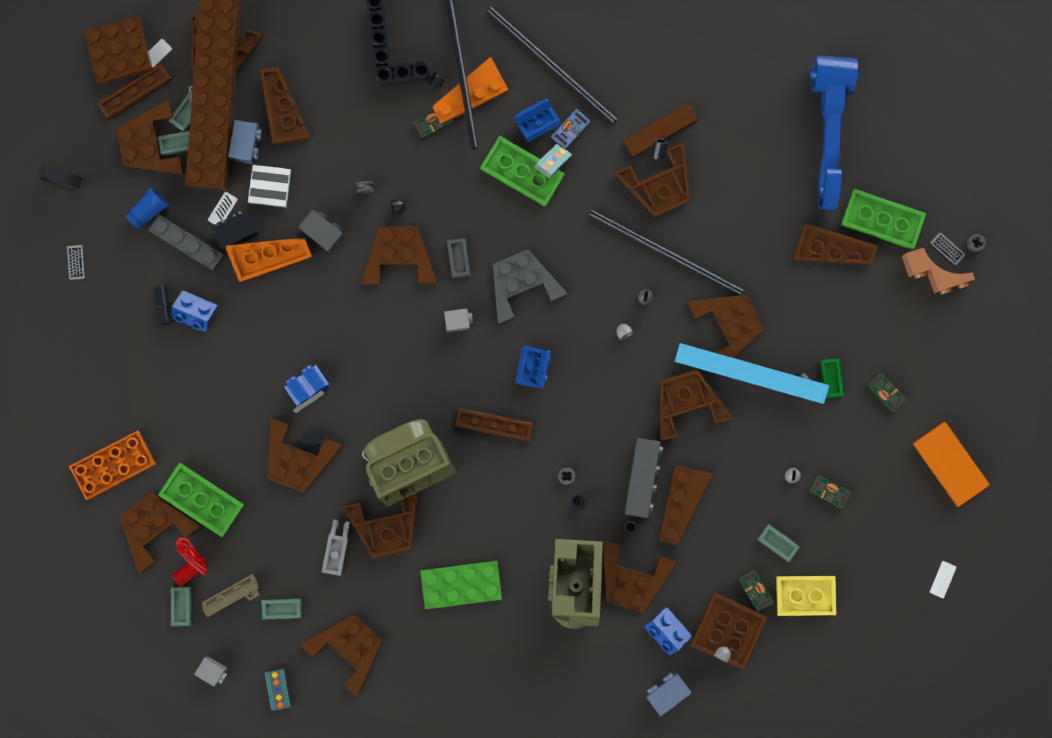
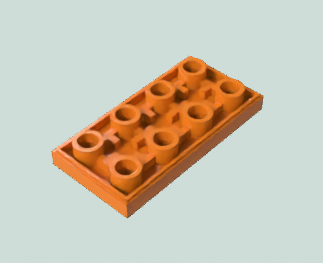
M942 422L912 443L957 507L990 485L946 422Z
M137 430L70 465L69 468L85 499L88 501L155 466L156 463L140 432Z

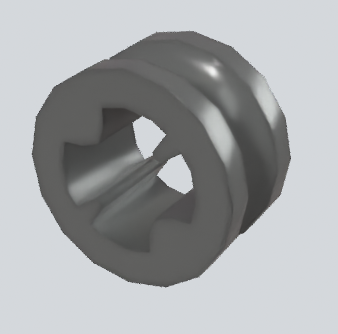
M357 182L356 186L359 187L357 193H373V182Z
M974 234L967 240V248L972 252H978L986 245L985 238L980 234ZM977 238L978 243H980L981 245L975 248L974 243H972V240L974 241Z
M563 468L558 474V479L562 484L569 485L575 480V472L571 468ZM570 471L572 473L570 476L572 477L571 481H563L561 478L563 477L561 475L562 472L567 473Z

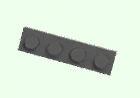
M161 215L157 216L149 229L151 233L215 271L224 256Z

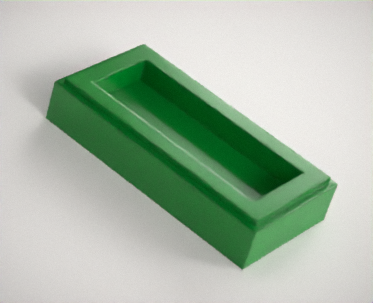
M839 358L820 360L822 383L829 385L826 398L843 397L844 392Z

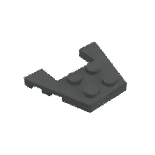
M528 249L493 264L499 324L515 318L507 299L541 284H544L551 302L567 295L561 285Z

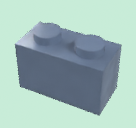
M234 121L228 158L231 161L254 164V159L257 160L259 154L257 142L261 141L262 130H260L257 123Z
M677 673L667 674L662 679L663 683L659 686L653 685L647 690L648 694L645 695L660 717L691 694V691Z

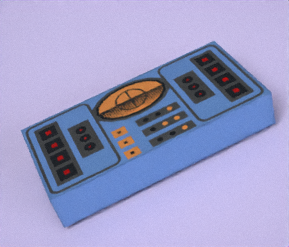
M576 109L551 138L564 149H567L591 121Z

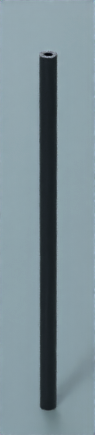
M446 0L470 145L472 150H476L479 146L453 0Z
M493 7L488 9L487 13L606 119L612 124L618 119L500 13Z
M591 210L589 216L739 296L742 294L743 288L599 212Z

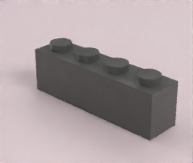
M643 438L636 439L624 510L626 515L648 518V515H652L654 504L651 503V496H655L657 484H654L655 476L658 477L660 470L657 460L658 457H662L663 446H660V441Z

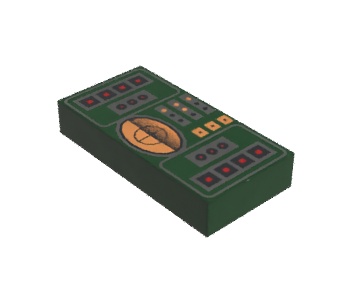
M432 111L415 120L413 124L423 140L455 123V120L453 118L441 124L435 112Z
M879 372L866 384L891 413H894L907 400L882 372Z
M818 474L808 492L843 510L851 495V492Z
M755 569L737 578L757 612L774 603Z

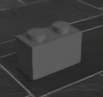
M312 210L298 228L328 253H331L344 237L341 232L343 229L335 222L330 224L327 221L328 217L320 210L318 213Z

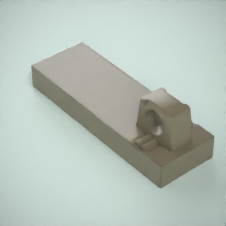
M251 574L203 601V612L209 617L244 596L249 601L258 597L257 579Z

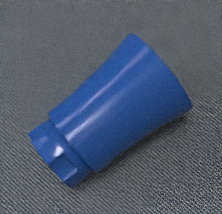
M150 187L140 201L130 210L131 212L126 215V218L134 227L140 229L157 214L168 208L169 204L156 190Z

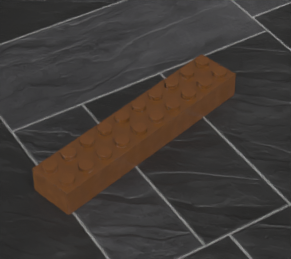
M199 0L185 186L189 188L228 191L230 167L228 154L233 127L241 0Z

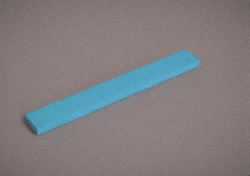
M681 343L675 359L677 363L824 404L829 385Z

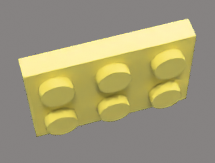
M776 576L777 616L836 615L835 576Z

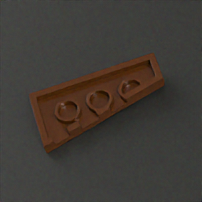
M279 67L260 69L272 145L310 140L309 133L304 126V122L299 115Z
M804 223L793 260L872 264L878 246Z
M674 465L658 541L678 545L712 473Z

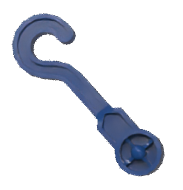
M816 55L813 69L810 71L812 78L811 86L813 92H822L821 113L824 118L818 206L820 210L834 211L839 202L842 177L841 169H837L840 149L841 115L845 107V94H854L856 83L859 79L857 58Z

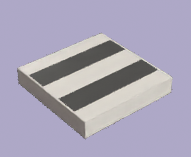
M253 165L248 203L286 208L291 169Z

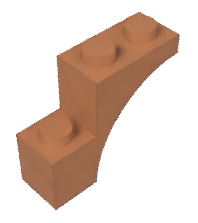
M924 248L905 253L902 256L908 276H915L918 279L928 274L934 293L940 292L943 295L951 292L953 287L958 286L961 289L970 286L969 282L975 280L973 272L955 274L939 268L931 261Z

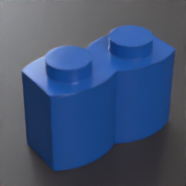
M311 365L307 366L301 371L303 373L298 378L293 376L286 381L287 385L284 388L297 406H300L330 386L316 365L313 367Z

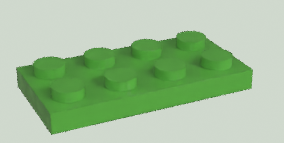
M501 136L498 137L480 167L482 171L544 207L547 206L565 173L558 170L549 179L534 168L540 160L539 158Z
M853 189L841 226L914 250L926 213Z
M182 463L178 464L158 494L221 537L225 536L244 507L243 503Z
M497 561L421 570L425 609L502 600Z

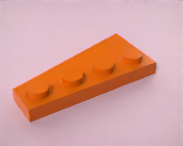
M491 57L467 76L472 109L508 92V88ZM460 83L433 105V110L441 124L465 113Z
M305 237L226 246L239 282L312 257Z

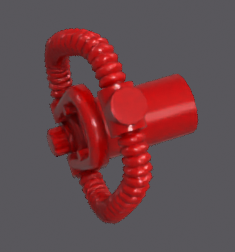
M183 537L177 538V551L183 556L187 564L174 572L172 576L181 587L199 573L207 575L208 572L205 565L207 560L204 557L201 558L191 542Z

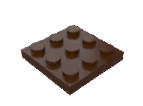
M138 15L84 31L96 82L99 86L153 70L141 19Z
M714 592L690 646L714 656L719 647H727L731 652L728 663L744 670L767 617Z

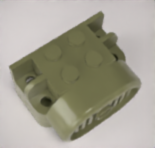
M423 419L407 422L374 438L364 449L369 460L366 465V472L378 499L386 506H390L457 473L443 444L433 434L429 423Z
M555 539L554 564H550L549 582L552 583H549L548 601H551L554 619L567 628L578 629L585 626H598L602 542Z

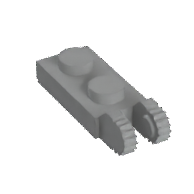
M334 519L331 534L328 537L322 573L341 576L349 539L350 522H345L343 536H337L336 532L339 523L338 520Z

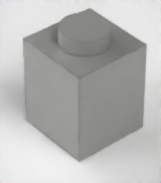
M467 309L444 312L447 333L470 330L473 319L472 313H468Z
M207 656L203 659L194 675L215 687L218 683L222 684L227 677L225 673L227 667Z

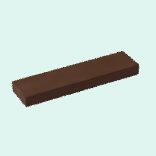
M162 63L153 67V70L145 72L97 104L107 120H110L172 79Z
M687 103L628 137L623 142L632 157H635L652 147L655 139L668 138L697 121L698 117L690 104Z
M458 408L454 427L530 442L533 423Z

